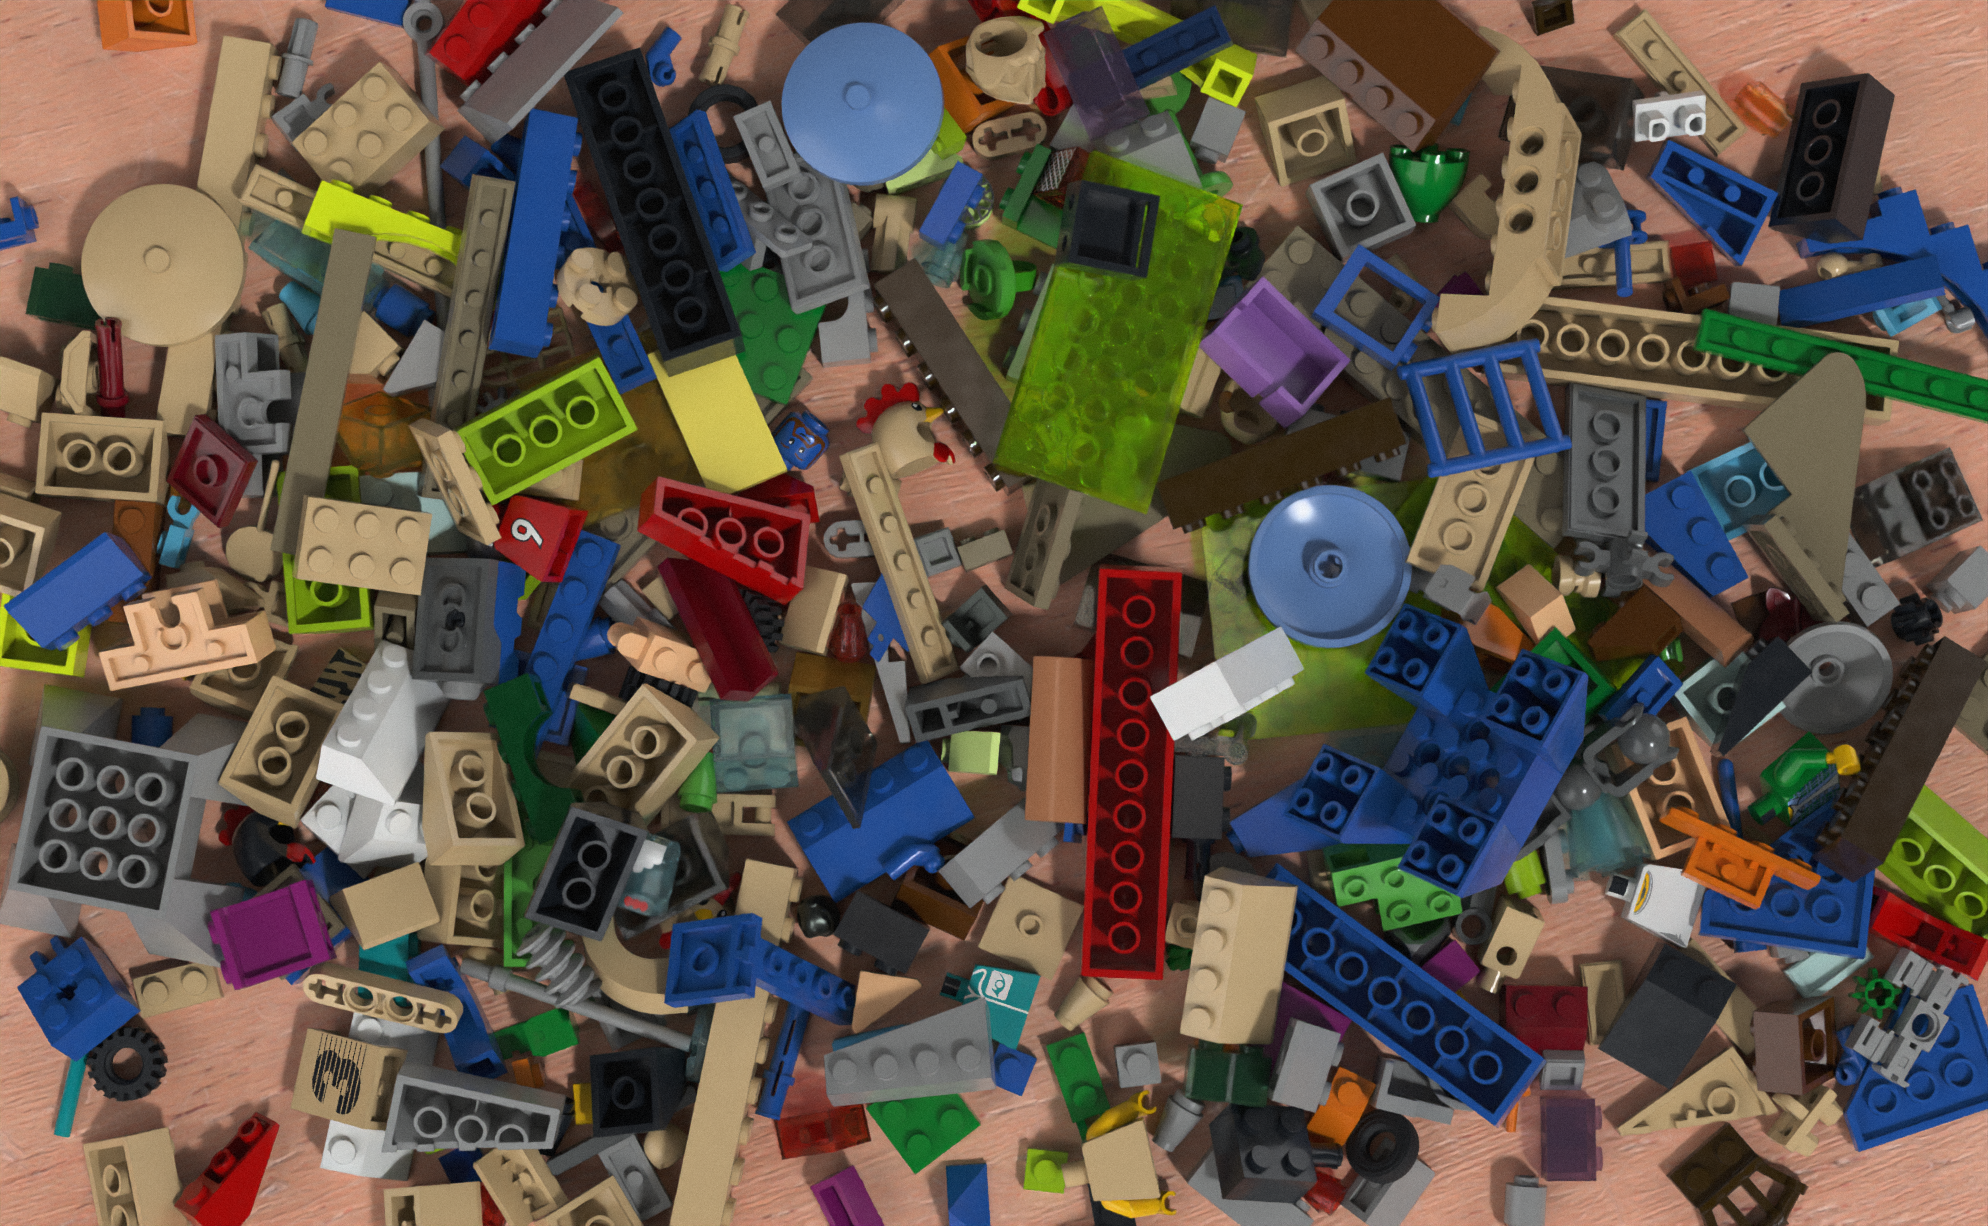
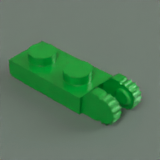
M1082 1032L1048 1044L1046 1048L1073 1123L1076 1122L1081 1139L1084 1141L1086 1140L1088 1129L1084 1119L1098 1114L1101 1116L1106 1110L1110 1109V1105L1085 1033Z

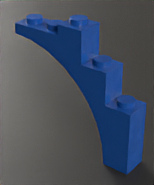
M1896 187L1879 193V200L1870 205L1869 213L1871 219L1868 216L1863 240L1827 244L1803 238L1796 244L1801 259L1821 256L1829 252L1864 255L1877 253L1883 259L1901 263L1937 255L1944 288L1964 307L1971 309L1976 323L1988 339V262L1982 264L1984 269L1982 270L1969 225L1955 228L1954 222H1948L1931 228V235L1929 234L1916 189L1903 193L1901 187Z

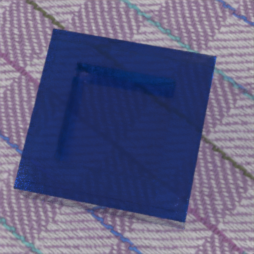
M459 1148L438 1158L451 1184L482 1182L473 1168V1163L485 1155L481 1148H476L475 1151H459Z

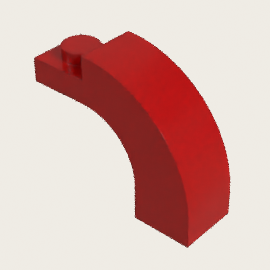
M1873 885L1868 930L1870 934L1898 948L1902 947L1911 950L1929 963L1934 962L1944 965L1956 973L1978 981L1988 961V939L1939 920L1906 903L1891 892Z

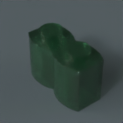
M1199 1039L1198 1045L1188 1044L1182 1094L1184 1097L1266 1107L1272 1057L1269 1054H1264V1047L1258 1045L1239 1044V1050L1224 1049L1223 1044Z

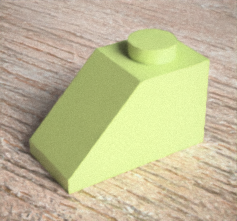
M965 731L952 734L951 739L943 738L941 762L949 763L948 772L997 776L1000 733Z

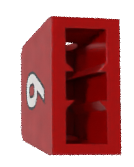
M517 494L511 497L508 506L501 502L493 505L492 507L499 518V523L496 524V527L499 528L498 532L501 536L500 539L494 542L495 549L539 581L562 582L588 511L583 508L535 496Z

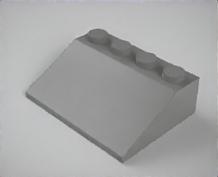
M552 0L541 11L546 16L543 22L537 28L530 23L514 39L519 44L517 49L510 56L503 51L487 67L492 75L483 84L476 79L459 96L465 103L457 111L491 144H494L511 131L620 18L623 12L618 7L598 0Z

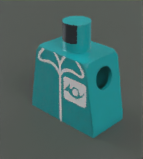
M975 964L970 980L947 972L940 996L961 1002L962 1005L985 997L990 1010L992 1039L1016 1050L1041 976L1031 972Z

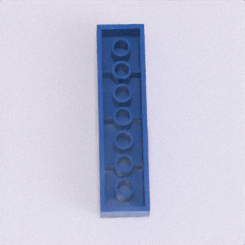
M1276 863L1266 878L1298 885L1285 971L1495 1127L1499 1128L1547 1061Z

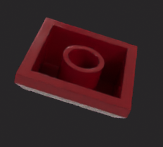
M1503 984L1499 992V1026L1540 1056H1542L1543 1050L1584 1051L1588 1029V987L1582 985Z

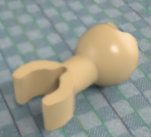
M1829 252L1820 257L1817 263V273L1823 280L1867 271L1871 268L1883 267L1881 255L1877 253L1867 254L1858 261L1847 260L1841 253Z

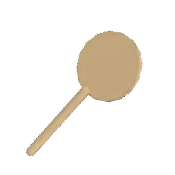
M273 460L258 525H247L238 528L230 535L226 544V558L230 567L239 576L250 581L262 582L272 579L283 567L282 552L270 550L274 532L265 528L280 466L278 460Z

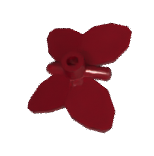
M1769 587L1765 592V605L1769 616L1762 621L1758 635L1759 638L1763 637L1766 641L1769 638L1779 636L1786 642L1792 630L1793 636L1810 626L1824 622L1814 621L1796 596L1792 600L1786 592L1775 587Z

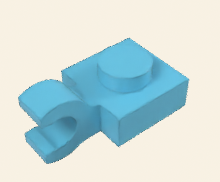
M175 495L171 496L167 504V510L173 519V525H170L168 531L164 530L157 546V554H161L159 564L180 568V565L185 564L195 531L192 528L201 512L191 504L190 511L185 515L181 514L178 509L181 497Z

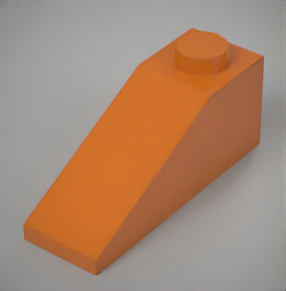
M1489 604L1476 625L1467 620L1463 621L1460 614L1442 608V618L1461 624L1467 629L1479 664L1483 668L1504 676L1510 671L1522 648L1531 651L1535 647L1528 637L1497 606Z

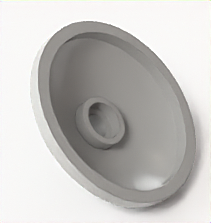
M1824 622L1802 630L1786 643L1812 671L1782 701L1786 707L1780 713L1794 726L1817 734H1835L1848 731L1870 719L1887 699L1893 681L1892 661L1882 641L1870 630L1850 622ZM1831 662L1828 668L1819 669L1823 663Z

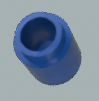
M397 283L391 288L383 287L373 303V307L377 309L375 317L408 338L415 336L424 320L432 324L436 316V312L429 308L430 304Z
M141 707L140 715H132V743L160 748L173 736V716H165V708Z

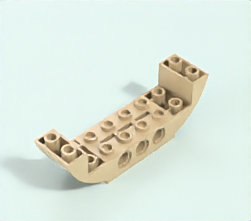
M1479 26V33L1501 52L1481 79L1486 82L1493 95H1512L1516 107L1514 117H1510L1507 124V137L1511 142L1509 155H1504L1502 160V177L1505 180L1503 193L1498 194L1496 201V213L1500 220L1498 232H1493L1491 237V254L1494 256L1493 269L1487 272L1485 278V291L1487 295L1441 294L1439 308L1435 307L1433 310L1432 329L1451 354L1491 347L1505 341L1523 327L1538 311L1553 286H1561L1582 133L1565 104L1560 101L1539 63L1524 47L1506 35L1484 26Z

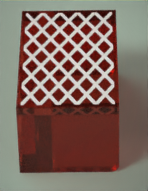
M1078 146L1052 151L1051 157L1032 195L1063 211L1067 184L1079 180L1104 184L1111 165Z

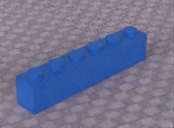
M532 108L524 121L515 188L488 347L490 350L537 358L543 346L549 347L553 323L547 322L549 308L555 309L559 294L557 284H553L554 272L562 267L565 255V246H560L559 240L561 232H567L571 216V209L565 207L567 194H573L577 171L570 170L572 156H579L583 133L576 132L578 118Z

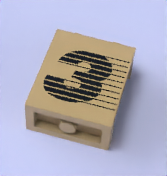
M308 1028L290 1108L361 1129L386 1131L397 1074L406 1060L408 1050L392 1046L374 1045L340 1036L341 1032L334 1030Z

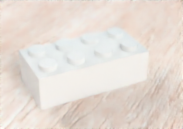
M1280 626L1150 696L1172 739L1175 741L1188 734L1193 741L1294 685L1295 682L1292 676L1304 670V667Z

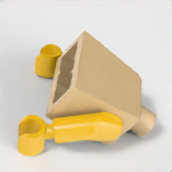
M1148 1090L1134 1093L1130 1096L1129 1100L1106 1110L1087 1129L1086 1140L1081 1143L1084 1159L1061 1164L1066 1188L1090 1183L1094 1201H1101L1105 1209L1128 1218L1156 1214L1172 1216L1177 1212V1209L1165 1208V1199L1170 1195L1175 1196L1176 1193L1174 1191L1160 1190L1145 1120L1142 1117L1153 1114L1157 1110L1156 1106L1148 1109L1142 1106L1143 1096L1150 1094Z

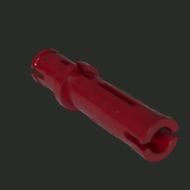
M107 317L105 318V326L103 325V320L98 319L95 321L100 390L96 392V402L101 406V417L126 418L125 404L129 402V392H126V389H124L122 322L117 318Z

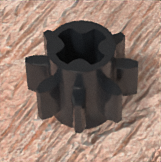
M1918 593L1901 598V605L1895 607V612L1891 615L1892 628L1898 638L1906 642L1914 641L1916 646L1934 641L1933 634L1939 633V628L1943 623L1942 613L1937 603L1927 597L1920 599Z

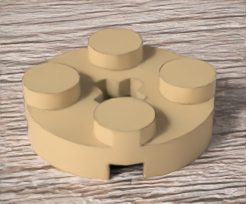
M579 248L574 250L557 274L558 290L566 305L570 308L574 304L578 310L583 312L580 316L582 319L600 326L615 325L624 316L629 314L638 302V289L634 276L629 270L630 265L627 258L621 253H609L598 248ZM591 282L599 283L604 289L603 293L600 292L598 286L591 284Z

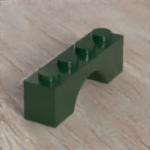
M527 673L483 691L487 700L483 704V709L487 720L492 726L496 725L501 740L497 742V748L504 763L511 766L515 777L511 780L512 790L517 800L524 802L529 816L525 818V825L530 837L534 841L537 840L539 845L552 846L571 803H585L581 790L561 788L545 778L537 765L535 757L536 738L541 727L553 715L540 677Z

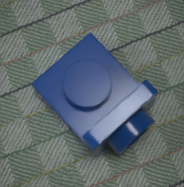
M19 196L10 198L15 221H11L10 218H0V251L37 242L34 229L39 228L36 211L33 205L28 206L27 202Z

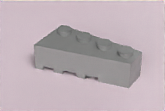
M985 997L824 1055L826 1094L833 1107L996 1089L990 1010Z

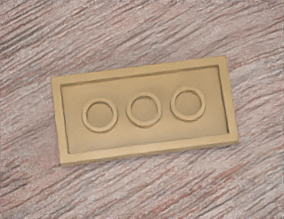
M1474 413L1486 451L1508 446L1501 423ZM1460 423L1446 456L1447 459L1469 454ZM1521 432L1524 443L1539 440V438ZM1535 457L1443 477L1439 476L1405 563L1435 574L1440 565H1453L1476 577L1470 588L1483 592Z

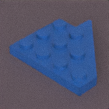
M1834 798L1769 845L1775 850L1774 854L1786 860L1795 858L1811 865L1812 872L1821 876L1819 884L1806 890L1773 875L1762 903L1756 910L1709 889L1703 895L1698 935L1856 959L1865 958L1875 869L1852 883L1811 858L1817 846V843L1813 842L1817 830L1824 821H1830L1835 811L1830 808Z
M1973 984L1958 987L1943 1013L1949 1019L1929 1053L1921 1050L1904 1081L1910 1084L1908 1087L1899 1086L1872 1069L1873 1062L1868 1060L1862 1077L1856 1083L1843 1109V1116L1855 1151L1861 1152L1988 1109V1027ZM1906 985L1903 986V992L1899 994L1895 1002L1898 1009L1891 1011L1882 1029L1884 1032H1887L1888 1029H1893L1912 996L1909 994L1911 989ZM1925 1014L1917 1015L1912 1022V1030L1915 1035L1923 1034L1928 1028L1929 1020Z

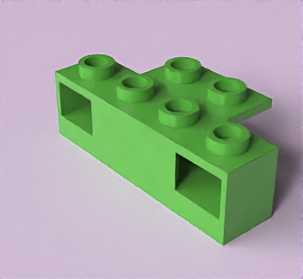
M516 802L525 846L504 863V967H525L532 957L531 953L517 956L516 951L523 943L522 939L525 934L539 923L526 919L524 913L552 846L539 845L537 840L534 841L530 837L525 825V818L529 816L524 802Z
M1341 843L1322 848L1328 884L1337 907L1372 899L1376 914H1380L1383 932L1462 913L1460 897L1398 868L1410 844Z

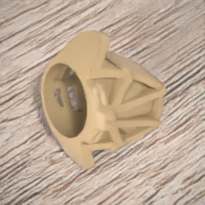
M1024 16L995 18L978 25L972 31L966 44V72L970 75L975 85L993 98L1019 104H1032L1033 99L1039 94L1040 90L1046 87L1045 47L1041 45L1038 34L1044 31L1043 23ZM994 39L993 42L981 46L984 42ZM994 50L992 55H986V53Z

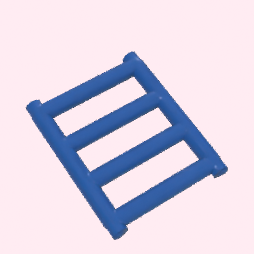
M1537 338L1432 358L1397 367L1396 371L1400 381L1406 380L1431 463L1427 464V472L1430 478L1443 477L1548 455L1572 448L1569 435L1562 434L1537 355L1541 350L1540 342ZM1518 357L1522 359L1546 435L1544 439L1525 443L1499 361ZM1483 365L1508 444L1506 447L1487 451L1485 450L1460 370ZM1441 373L1445 374L1469 451L1468 455L1449 459L1446 457L1422 377Z

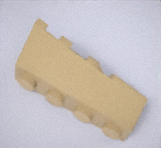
M426 857L424 878L438 912L439 922L417 930L418 939L444 944L504 948V898H502L500 875L504 874V864L430 866L429 859Z

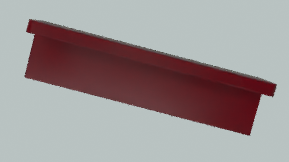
M667 557L657 566L720 700L749 702L778 675V670L735 581L693 559Z

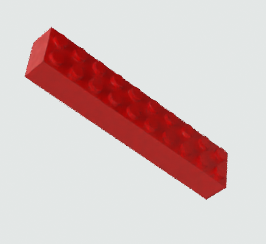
M1100 564L1081 976L1163 980L1174 740L1150 696L1177 682L1182 568Z

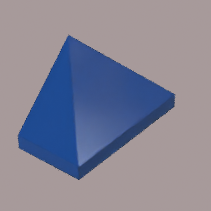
M987 1163L946 1166L949 1226H991Z

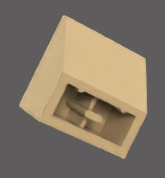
M480 1181L383 1189L386 1226H483Z

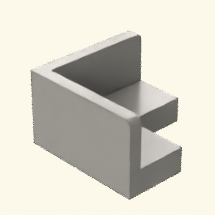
M1378 1055L1372 1082L1377 1085L1368 1104L1378 1109L1451 1125L1454 1109L1439 1100L1430 1086L1427 1075L1408 1062Z

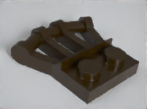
M1727 1122L1666 1175L1701 1215L1704 1226H1718L1712 1211L1717 1205L1724 1209L1737 1226H1753L1728 1198L1739 1186L1744 1189L1766 1215L1756 1226H1787L1789 1224L1787 1219L1799 1195H1805L1809 1187L1765 1164L1731 1124ZM1756 1171L1785 1186L1775 1207L1750 1180L1749 1177Z

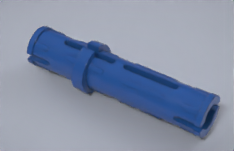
M788 1002L769 1070L764 1069L762 1077L766 1078L758 1108L755 1111V1114L779 1121L789 1085L793 1086L795 1082L792 1074L810 1015L809 1011ZM796 1020V1024H795L794 1031H793V1034H792V1038H791V1041H790V1044H789V1048H788L787 1054H785L786 1048H787V1045H788V1042H789V1038H790V1035H791V1031H792V1028H793V1025H794V1021ZM784 1061V1065H783V1068H782V1072H781V1074H780L779 1072H780V1069H781V1065H782V1062ZM778 1081L777 1089H776L775 1095L773 1096L774 1089H775V1086H776V1082Z

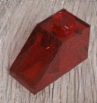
M863 1104L831 1106L780 1118V1121L774 1120L782 1160L836 1152L871 1141Z

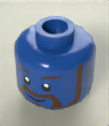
M807 410L802 414L800 412H790L771 433L789 471L793 466L801 470L810 469L828 449L830 444L827 437L829 432L827 426Z

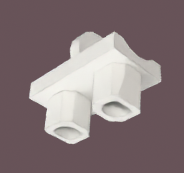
M1700 90L1668 95L1666 91L1655 93V96L1652 98L1632 100L1633 140L1635 142L1646 140L1656 142L1663 141L1666 137L1687 134L1689 136L1704 135L1706 132L1705 93Z

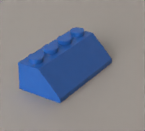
M926 740L915 743L787 821L832 899L837 903L886 873L882 864L906 845L911 843L933 844L975 817L929 741Z

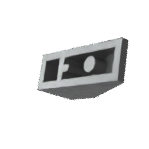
M1023 676L947 678L909 687L905 709L916 743L1029 717L1031 714V700Z

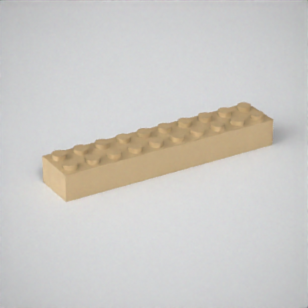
M1548 296L1538 310H1545L1561 318L1551 341L1548 340L1549 332L1546 325L1537 319H1530L1509 338L1497 344L1501 345L1537 338L1541 347L1537 355L1547 385L1567 387L1572 382L1645 395L1651 398L1755 411L1766 409L1800 378L1799 376L1693 350L1700 315ZM1772 325L1895 357L1898 356L1899 340ZM1525 328L1532 329V330H1534L1537 334H1534V333H1532V332H1530V331H1528V330H1525ZM1521 357L1499 361L1504 379L1529 382ZM1482 365L1481 376L1486 377V374H1485V371H1484V368H1483V365ZM1866 393L1863 424L1880 426L1890 421L1893 400Z
M746 859L734 915L754 913L762 917L761 938L782 948L783 942L789 943L792 939L795 918L788 916L791 902L797 903L800 900L804 878L797 877L798 868ZM757 986L755 988V998L718 1002L715 1005L669 1226H730V1223L733 1221L737 1199L731 1198L730 1194L732 1185L738 1186L739 1182H741L745 1165V1158L738 1157L740 1146L747 1145V1142L750 1140L754 1118L747 1117L749 1104L755 1105L758 1101L762 1078L755 1077L758 1063L764 1064L766 1062L771 1039L763 1037L766 1023L772 1024L774 1022L779 998L772 997V993Z

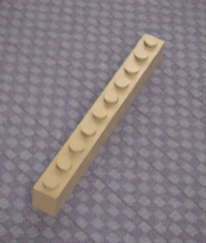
M223 36L196 191L210 198L227 213L236 225L245 246L246 236L251 237L254 230L255 214L251 213L250 207L239 203V199L255 165H259L260 158H265L267 154L269 138L264 132L266 120L272 119L274 115L275 96L271 95L273 80H279L281 75L282 57L278 56L277 49L271 43ZM245 252L246 264L248 265V253ZM241 296L228 318L214 331L197 341L168 348L156 420L165 421L167 436L185 439L195 415L206 414L218 425L215 335L234 333V331H230L232 315H238Z

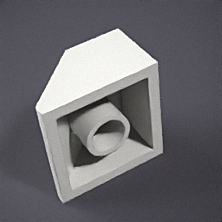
M404 788L394 807L357 794L338 860L343 863L403 868L416 862L420 863L428 857L422 830L423 790Z

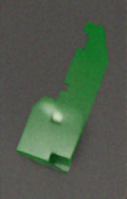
M563 1008L550 1010L494 1033L504 1060L512 1058V1052L519 1050L520 1054L531 1050L533 1056L545 1057L580 1043V1030L574 1013Z

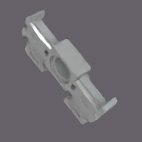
M1901 947L1883 979L1898 987H1901L1902 984L1911 989L1909 994L1912 995L1893 1029H1888L1887 1032L1878 1028L1880 1022L1862 1014L1844 1046L1872 1061V1069L1875 1072L1905 1088L1910 1084L1904 1081L1921 1050L1930 1052L1947 1023L1949 1017L1943 1013L1960 984L1968 986L1969 981L1963 975L1954 972L1944 965L1934 962L1929 963L1911 950ZM1925 1014L1929 1020L1928 1028L1923 1034L1915 1035L1912 1030V1022L1917 1015Z

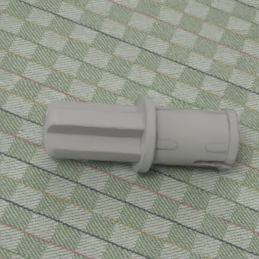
M297 18L295 20L287 53H282L281 56L285 61L275 93L292 99H297L301 96L308 66H313L314 63L310 58L318 31V23L306 18Z

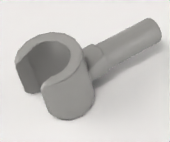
M1945 295L1937 297L1943 308L1945 322L1950 332L1961 333L1972 328L1975 324V318L1969 307L1955 310L1953 304L1950 303Z

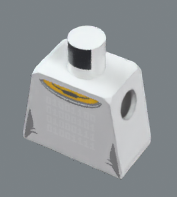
M1638 864L1633 878L1613 871L1608 879L1605 894L1625 901L1621 918L1673 946L1687 948L1706 887L1681 876L1683 869Z

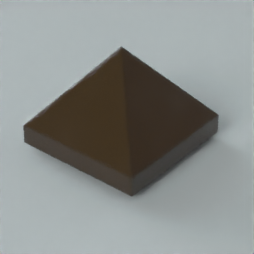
M1535 0L1531 2L1537 36L1575 23L1572 0Z

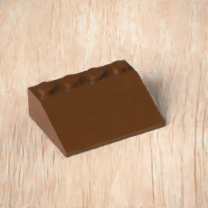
M1333 0L1315 20L1295 49L1297 53L1412 152L1434 145L1501 52L1441 0Z

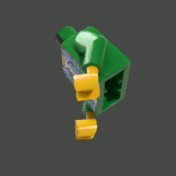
M1809 731L1762 771L1759 776L1762 796L1748 806L1750 815L1761 826L1775 816L1787 827L1796 826L1836 796L1840 790L1839 774L1848 776L1860 772L1861 767L1855 749L1849 745H1841L1835 748L1834 752H1831Z

